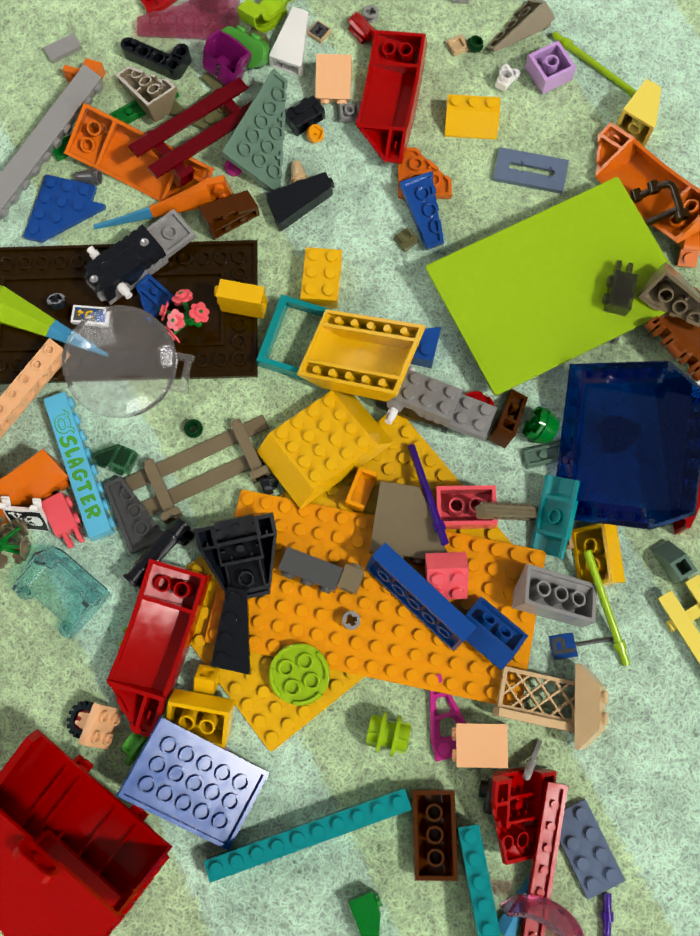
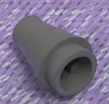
M96 168L74 173V179L78 182L97 186L103 180L102 172Z

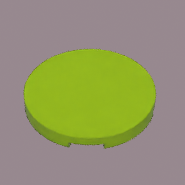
M295 643L281 649L273 658L269 668V681L274 693L285 702L296 706L307 705L319 699L325 692L330 680L329 664L323 653L314 646L305 643Z

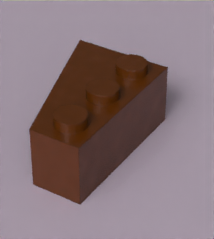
M248 190L198 206L203 224L213 240L260 215L258 205Z

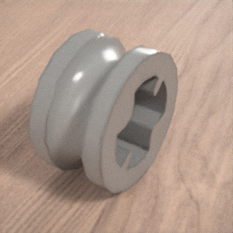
M368 5L363 10V17L368 23H373L378 19V9L376 6Z
M354 611L346 612L342 618L344 627L348 630L358 628L360 616ZM351 615L353 618H357L354 626H351L350 623L346 624L347 616Z

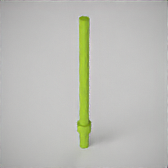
M557 31L552 34V38L559 41L566 51L570 50L633 97L637 90L574 45L571 39L563 37Z
M591 549L585 550L583 553L614 640V649L619 654L622 666H627L630 664L626 652L625 640L621 638Z

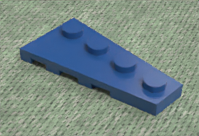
M433 171L400 182L399 187L426 251L443 245L444 238L438 214L439 207L435 196L436 189L433 184Z

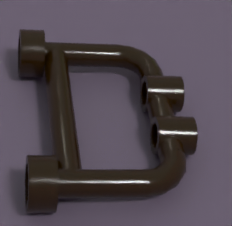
M652 180L646 184L647 189L641 191L640 188H636L629 192L632 201L638 203L643 198L655 195L664 188L670 189L675 207L644 220L648 227L673 215L676 222H681L691 217L689 209L683 206L678 187L672 181L665 180L658 183V180Z

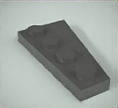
M120 476L103 484L130 554L133 555L149 548L164 532L123 477Z

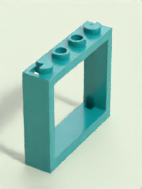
M281 294L256 359L257 365L307 381L297 375L298 367L269 359L288 307L321 317L328 308Z

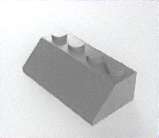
M527 564L514 587L512 608L582 628L595 623L597 590L594 583Z

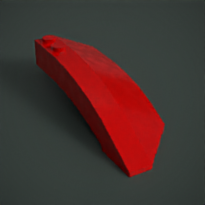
M374 30L367 78L355 125L385 163L402 164L417 109L428 45L425 33Z
M149 559L131 619L110 674L106 679L109 687H112L117 697L116 700L123 714L125 713L130 723L129 726L132 732L135 734L149 737L160 716L163 717L200 616L211 579L209 574L154 559Z

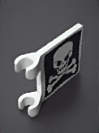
M9 496L0 497V509L4 511L13 529L15 528L11 520L17 518L26 523L28 526L27 530L51 531V525L42 509L40 498H32L33 505H30V507L11 506Z

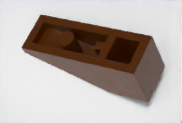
M513 389L510 390L488 438L489 441L506 448L516 435L528 397Z

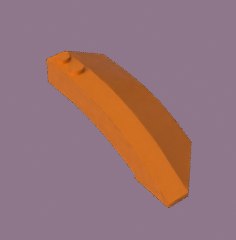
M83 103L64 154L99 169L101 172L141 191L159 202L196 185L206 178H211L214 171L213 167L191 157L184 161L183 164L185 167L191 165L195 169L194 179L180 189L175 184V176L171 171L156 179L147 169V166L159 159L156 154L150 150L137 158L128 147L129 144L144 136L145 132L87 103ZM165 143L171 151L176 149L171 145Z

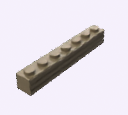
M485 501L475 506L477 519L532 521L536 520L538 506H533V504L518 505V503L503 504L502 502L495 504V502L487 503Z

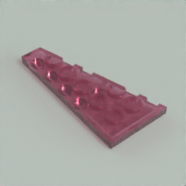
M189 0L177 6H170L158 12L155 11L137 17V35L139 37L206 40L217 29L222 31L225 27H237V25H240V18L237 13L240 0Z

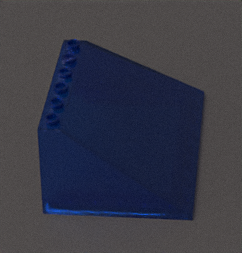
M671 361L570 364L556 476L580 481L576 499L578 506L574 520L652 530L696 514L700 481V385Z

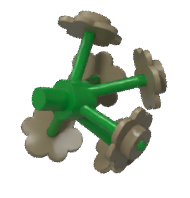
M0 516V524L5 522V518ZM17 518L11 520L15 528L14 530L5 529L4 526H0V569H3L8 561L7 556L2 555V551L13 553L15 563L21 564L22 561H26L31 550V542L26 537L29 534L27 531L28 526L24 521ZM17 532L22 535L20 544H8L12 542L11 537Z

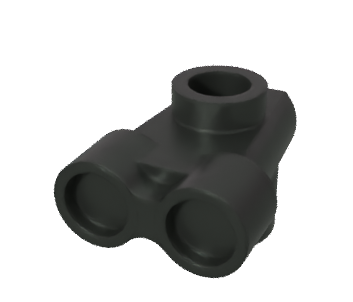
M489 778L488 781L481 780L479 797L485 798L483 812L493 814L491 805L492 778Z

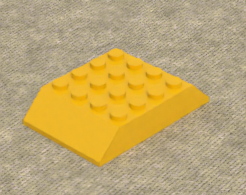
M326 309L297 375L324 389L387 402L398 395L425 330V325Z
M331 390L271 431L256 452L297 506L302 509L394 443L354 395Z

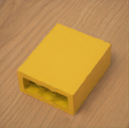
M220 279L219 285L215 286L214 296L217 298V304H219L221 311L264 319L268 304L265 287Z

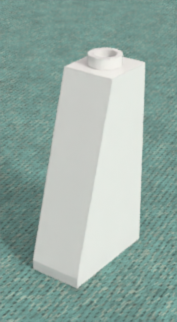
M292 7L269 54L271 67L302 77L308 36L307 31L309 29L308 11Z

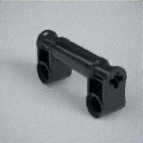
M177 517L174 525L170 529H166L135 562V566L127 574L123 575L134 587L141 588L149 559L161 561L177 543L186 546L195 536L191 527L180 517Z

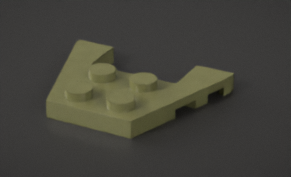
M206 72L201 76V79L211 90L194 104L211 95L216 89H221L223 87L222 83ZM174 99L169 114L175 117L185 111V109ZM219 107L191 124V126L205 131L227 117V114Z

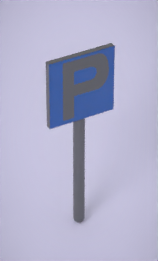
M573 633L549 636L554 660L578 657L577 646L614 641L613 637L575 643Z

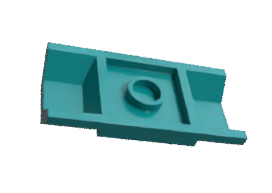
M546 474L530 548L543 550L547 555L564 559L567 540L571 538L578 506L576 499L580 481Z

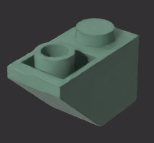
M669 540L652 550L674 584L698 571L688 555Z

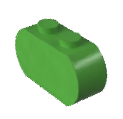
M237 25V27L228 26L222 30L238 40L252 54L248 68L260 69L268 63L270 48L268 43L261 39V35L254 32L250 34L246 32L247 28L241 25Z

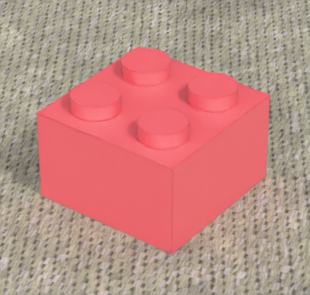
M466 552L425 553V579L447 600L467 599L469 566Z

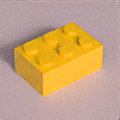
M306 247L300 296L302 301L329 309H338L343 262L342 250Z
M174 689L168 700L166 719L222 748H226L231 735L235 700Z

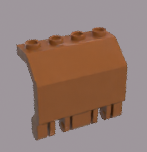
M668 313L651 319L644 327L649 333L654 330L651 334L653 337L659 335L662 338L660 342L662 346L668 344L665 349L675 360L681 358L678 363L680 365L686 363L689 366L687 372L691 374L694 371L695 373L692 377L698 382L700 380V327L687 323L686 320L676 316L675 318L669 316Z

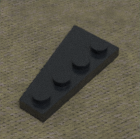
M227 586L211 667L250 675L248 590Z

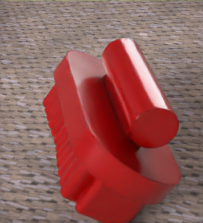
M354 12L348 19V22L351 24L348 30L361 44L365 43L366 40L372 42L374 27L360 13Z

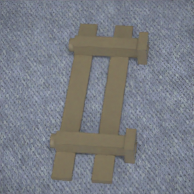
M261 415L242 424L240 419H235L230 423L231 430L157 464L154 459H148L143 462L144 470L126 477L125 480L133 491L151 483L156 496L142 502L150 515L163 510L160 516L165 524L177 520V517L181 518L184 516L181 509L174 505L250 469L252 471L249 472L253 483L259 482V479L264 476H271L267 465L262 466L264 462L256 452L258 449H254L249 439L269 429L264 416ZM234 444H240L244 453L243 456L170 490L167 489L163 477Z

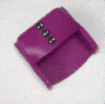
M217 29L206 39L203 50V68L221 83L227 85L239 77L243 78L250 64L252 54L234 37Z

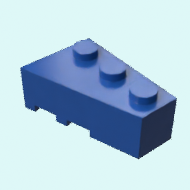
M441 327L425 328L410 364L432 369Z

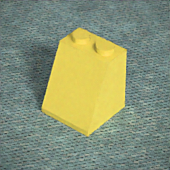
M648 79L643 82L625 106L616 125L634 136L644 147L656 126L662 89Z

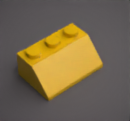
M448 94L444 137L497 140L501 97Z
M603 522L572 529L571 537L574 545L573 553L577 579L594 583L583 551L591 549L603 586L625 583L617 524Z

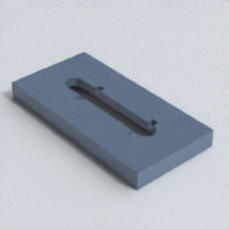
M499 147L492 181L562 194L569 160ZM514 164L551 171L554 175L549 177L544 174L519 171L510 168L509 165Z

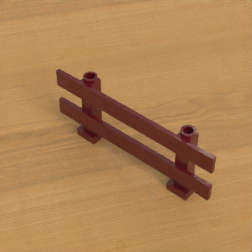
M239 77L221 89H216L211 95L152 131H147L144 136L129 144V149L137 158L152 150L159 159L147 166V169L156 179L171 171L175 176V184L180 189L194 179L195 172L191 165L185 167L183 162L236 129L252 101L240 108L232 99L248 90V86ZM219 107L227 114V117L173 151L164 143L170 137Z

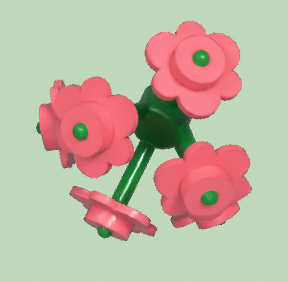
M189 289L179 290L172 297L175 306L183 305L184 313H180L178 309L167 310L169 301L166 302V305L162 304L161 308H159V315L162 316L161 321L168 314L167 326L165 325L164 327L167 330L165 333L167 339H170L172 342L175 340L180 343L176 334L186 325H195L199 328L202 322L205 323L209 319L208 314L210 311L203 302L192 304L190 309L187 302L193 299V293Z

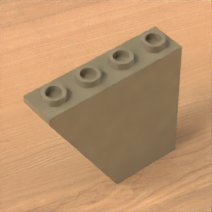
M380 481L370 554H374L385 542L404 560H413L412 563L424 565L425 553H447L445 546H442L438 534L434 532L433 520L420 487Z

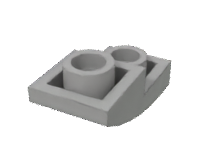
M357 101L356 105L339 103L337 107L339 122H356L361 101Z

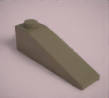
M527 0L513 14L516 18L504 25L506 30L499 32L487 45L486 49L496 52L547 29L555 17L546 1Z
M131 66L115 74L118 81L155 123L170 113L178 90L171 81L166 78L159 79L155 74H145L143 70Z
M665 262L650 277L638 297L654 310H661L668 313L669 316L674 318L676 316L686 320L687 323L700 327V293L680 273Z

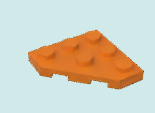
M407 147L402 164H398V199H404L399 187L400 182L433 171L436 199H451L452 179L439 171V168L431 160H427L421 155V152L416 147Z

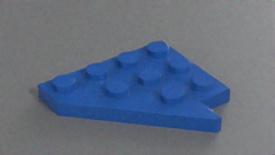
M46 174L23 237L26 240L43 243L105 210V204L93 202L97 191L96 185Z

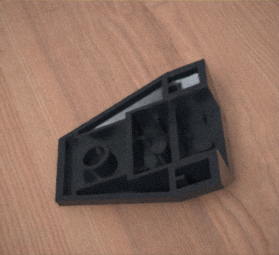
M273 512L252 513L224 519L194 529L198 550L225 594L227 586L248 590V599L270 594L277 536Z

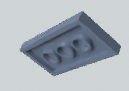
M586 799L565 808L560 844L586 898L589 900L626 881Z

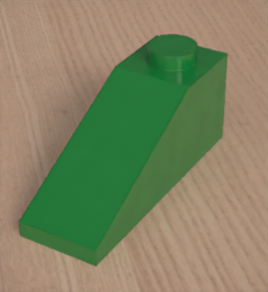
M370 889L350 898L348 901L361 936H379L381 913L379 907L383 905L379 894H374L373 890Z

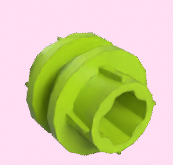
M383 712V716L373 714L369 723L365 741L366 745L376 747L375 753H379L382 746L390 748L389 756L393 757L395 752L404 754L409 743L411 723L401 721V715H397L395 722L387 720L388 712Z

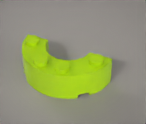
M246 0L237 7V13L244 23L257 31L266 33L273 30L288 12L286 7L289 1L292 2L293 0H262L259 4L252 0Z

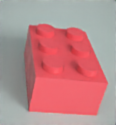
M496 485L436 486L435 504L441 520L445 523L446 529H495L497 526V519H477L475 506L480 505V502L497 503Z

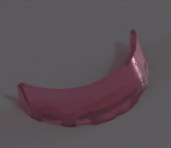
M516 894L499 905L508 917H523L537 921L551 929L557 936H585L582 927L573 915L549 898Z

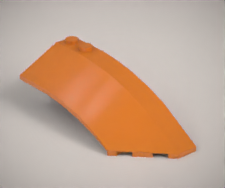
M610 122L597 137L596 179L602 184L618 177L629 196V192L633 189L640 188L641 191L647 189L646 184L652 180H658V183L665 180L674 182L678 187L683 206L689 209L691 217L687 220L676 222L673 215L651 226L675 243H679L699 232L700 189L660 161L641 145L634 136ZM664 188L659 193L649 195L643 198L642 201L634 203L644 220L675 207L671 191L668 188Z
M42 449L0 479V497L9 496L11 506L30 507V505H33L32 498H40L43 501L59 491L66 490L70 486V480L67 471L61 463ZM0 509V516L5 518V522H1V526L9 521L4 511Z

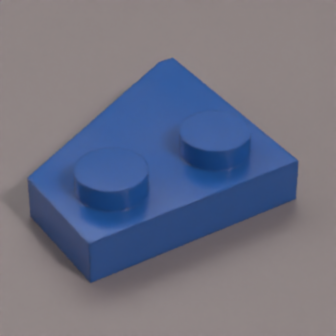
M149 273L135 285L147 320L150 323L159 315V308H161L162 304L166 305V302L169 301V306L173 302L172 297L174 295Z

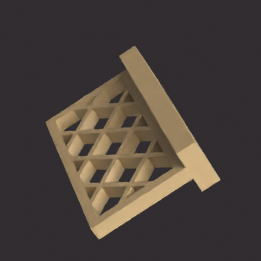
M505 666L501 673L497 703L493 709V716L574 733L575 694L569 699L563 689L569 685L575 686V682ZM507 672L515 673L519 681L510 686L506 680ZM529 677H534L538 683L532 690H529L524 682ZM549 681H553L558 689L549 695L544 685ZM521 683L527 693L518 698L513 688ZM541 688L546 698L538 703L532 693ZM510 691L515 702L511 705L502 704L504 695ZM560 692L566 702L557 707L552 697ZM528 696H530L535 704L529 710L525 709L521 703ZM549 700L555 710L545 714L541 705ZM566 705H569L572 710L571 719L564 718L560 711Z

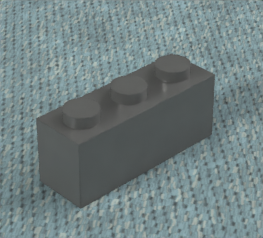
M287 547L278 568L282 572L281 576L290 580L293 577L300 579V583L311 587L313 584L319 587V591L326 594L336 592L344 570L342 567Z

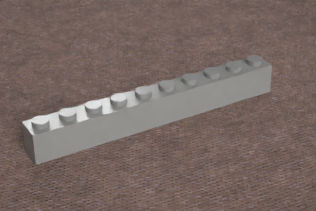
M83 65L0 173V220L8 215L12 204H16L19 201L20 194L23 190L28 189L31 179L40 173L41 166L44 162L47 163L50 160L53 150L55 148L58 149L63 137L71 132L72 125L77 121L83 103L91 105L94 96L100 94L103 90L102 77L86 65Z

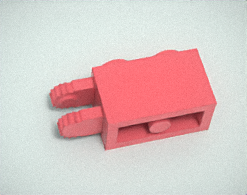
M59 492L43 500L42 508L55 536L60 539L64 538L66 545L71 549L74 547V543L70 538V534L75 532L76 538L80 543L85 541L80 530L82 529L80 525L82 519L78 512L74 513L72 508L74 502L71 497Z

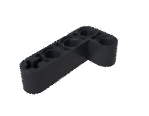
M131 37L123 38L120 43L127 60L172 80H179L192 61L189 48L183 43L177 44L170 54Z

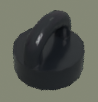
M264 476L259 479L264 493L268 495L273 494V490L279 485L278 479L274 476L269 478Z

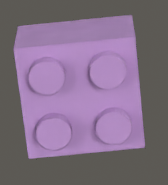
M556 41L528 54L525 69L540 92L544 94L571 81L576 66L561 43Z

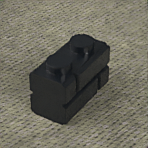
M314 95L302 99L300 104L295 107H289L285 112V122L296 136L305 132L309 126L325 119V110L318 103Z

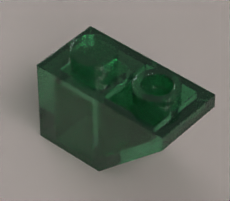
M116 444L93 453L91 457L96 461L95 464L104 469L108 466L113 469L112 472L123 476V474L130 475L139 454L130 448Z

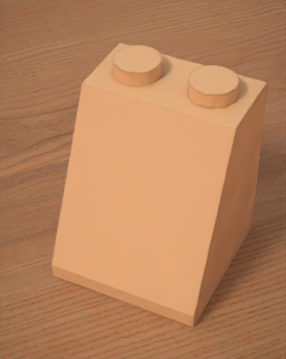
M316 54L315 98L322 105H328L330 102H336L337 105L339 103L347 104V102H351L352 55Z
M456 723V728H452V741H456V749H452V762H457V767L508 768L507 724Z

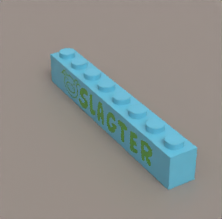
M64 391L43 399L88 538L96 541L114 534L116 522L113 516L109 515L110 504L107 498L104 499L102 492L105 490L102 482L97 479L96 475L99 472L95 463L92 464V451L89 446L86 447L85 441L87 436L85 431L80 429L79 424L82 421L79 414L74 411L73 407H76L74 398Z

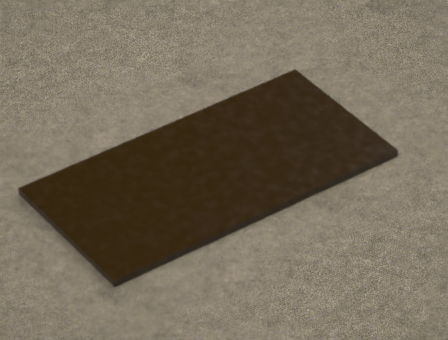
M257 240L190 242L169 257V263L151 275L174 296L179 290L189 289L193 293V299L187 302L190 309L192 304L203 302L210 311L208 321L202 322L201 327L186 325L176 334L180 343L167 339L165 334L167 330L164 326H167L168 314L165 315L163 321H161L162 316L158 315L151 323L148 322L136 287L130 291L133 294L131 298L126 299L125 296H122L110 305L107 300L101 302L94 290L87 285L84 279L86 273L83 268L92 261L87 249L93 246L95 250L102 254L114 244L0 247V285L5 286L99 347L109 356L105 357L53 340L67 351L70 356L48 383L258 377L256 361L258 357V318L223 312L219 304H217L216 296H214L215 286L219 285L220 279L258 285ZM54 293H61L65 296L67 305L60 310H51L47 304V298ZM174 302L167 308L169 311L178 309L180 313L185 312L182 304L175 306ZM73 305L109 307L111 309L109 327L72 324ZM0 324V384H11L49 338Z

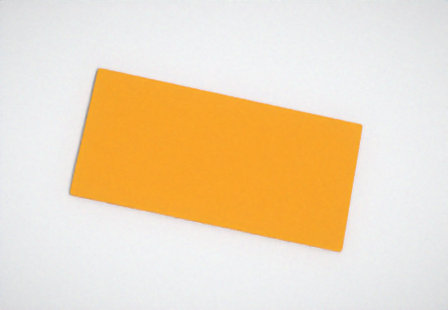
M248 490L240 492L234 517L252 513L273 512L277 529L270 594L248 599L250 652L275 657L281 649L288 645L305 643L320 650L327 659L329 668L332 670L496 705L502 670L493 665L489 659L478 652L466 640L453 652L365 569L373 555L370 554V545L375 516L312 503L300 509L292 499ZM445 531L449 541L445 545L447 553L466 552L469 566L467 599H448V601L465 616L482 596L524 631L528 637L506 666L527 671L536 615L512 608L513 590L527 564L544 568L546 552ZM287 547L337 565L343 569L346 564L351 565V563L362 566L365 574L357 595L355 596L338 588L335 593L330 592V594L319 591L318 586L312 584L311 587L301 584L300 579L293 577L290 580L281 576L282 572L278 568ZM405 559L425 579V563L424 565L413 564V560ZM219 582L205 635V641L210 644H215L226 595ZM348 611H354L360 616V625L355 630H348L343 625V615ZM351 615L347 616L348 620H345L346 624L350 623L351 626L355 625V621L357 622V618H353ZM507 672L506 680L510 686L519 681L515 673ZM437 674H441L443 682L438 683ZM521 683L513 688L518 698L522 697L524 693V687ZM510 691L503 697L502 704L511 705L515 702Z

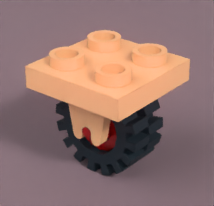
M90 701L78 702V705L72 707L74 711L70 710L68 713L71 715L66 720L70 722V724H67V728L70 729L68 732L73 734V737L78 738V743L83 746L108 750L113 741L116 727L121 720L122 710L117 707Z

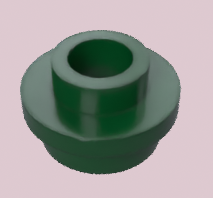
M473 35L468 39L467 47L472 52H480L483 49V39Z
M192 419L184 425V432L190 438H197L202 434L203 426L200 421ZM196 426L197 430L195 432H191V427Z

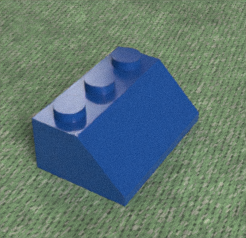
M482 596L465 615L477 627L466 641L500 670L516 655L528 637L524 631Z

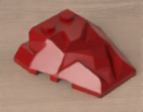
M525 767L494 771L491 805L503 864L509 865L533 859L545 780L556 782L557 771L542 768L534 769L530 780H524L522 777Z

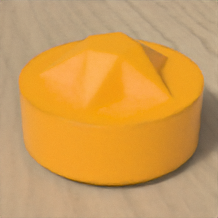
M313 124L307 128L306 137L311 143H318L324 138V131L318 124Z

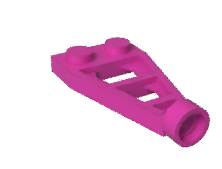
M437 674L438 683L443 682L441 674ZM430 691L431 744L437 762L452 758V749H456V741H452V735L443 737L440 734V721L446 717H451L455 723H466L451 695ZM445 697L450 706L449 712L444 714L437 713V698Z

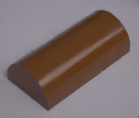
M412 790L415 881H458L455 790Z

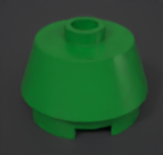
M538 406L532 411L535 414L530 421L526 420L522 433L526 435L525 438L529 442L548 444L557 435L560 421L549 408Z

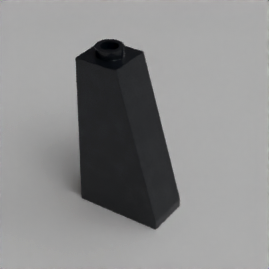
M326 172L266 193L267 203L279 231H283L333 195L332 188H335L334 182L331 177L328 178Z

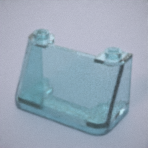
M50 547L35 552L12 587V590L21 599L36 598L62 621L58 629L61 635L68 640L74 638L110 596V591L58 547Z

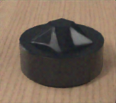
M54 293L47 298V304L51 310H60L67 305L66 298L61 293Z

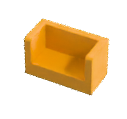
M362 467L358 468L345 501L346 508L364 513L377 480L376 472Z

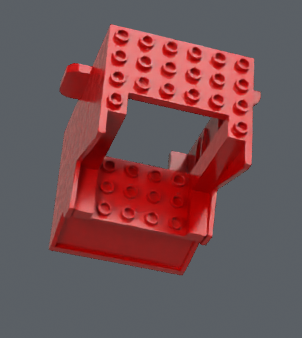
M38 729L24 739L0 771V931L3 936H110L111 931L116 929L152 882L153 878L161 870L162 866L170 858L167 853L172 846L144 822L149 815L145 810L134 804L128 808L89 774L94 766L88 759H85L80 754L75 759H71Z

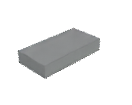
M74 33L44 47L52 64L83 49Z

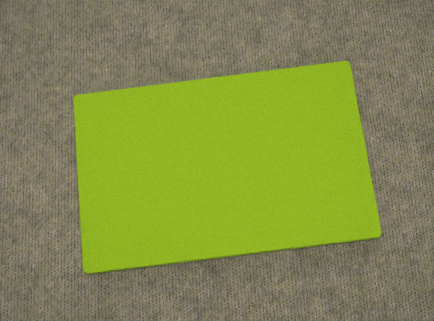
M615 177L436 260L426 266V271L492 393L498 396L648 323L656 316L660 317L666 314V312L657 311L649 307L638 295L650 277L665 262L669 265L670 263L621 180Z

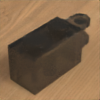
M617 260L613 274L609 275L606 280L608 290L602 300V304H604L603 311L626 316L632 308L638 275L632 274L633 263H628L625 272L620 271L622 261Z

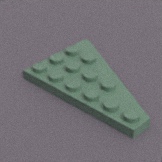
M274 69L270 72L220 155L269 191L279 189L281 185V167L283 165L284 152L282 150L286 117L285 102L287 99L286 89L288 82L287 79Z

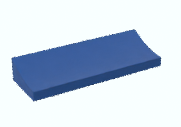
M386 542L371 556L365 569L453 652L477 628Z

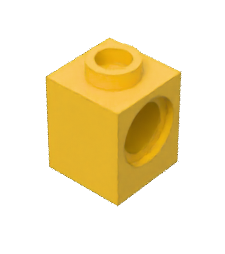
M199 664L194 677L193 692L215 696L218 688L219 668Z

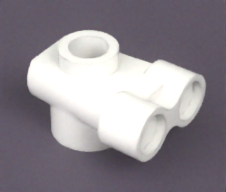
M502 64L495 87L506 91L511 83L518 79L520 71L516 68H510L508 64Z

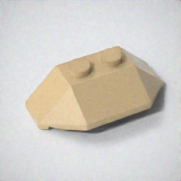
M575 664L574 749L585 750L606 730V725H608L609 721L608 713L606 712V704L609 700L608 691H606L604 684L592 671L582 664Z

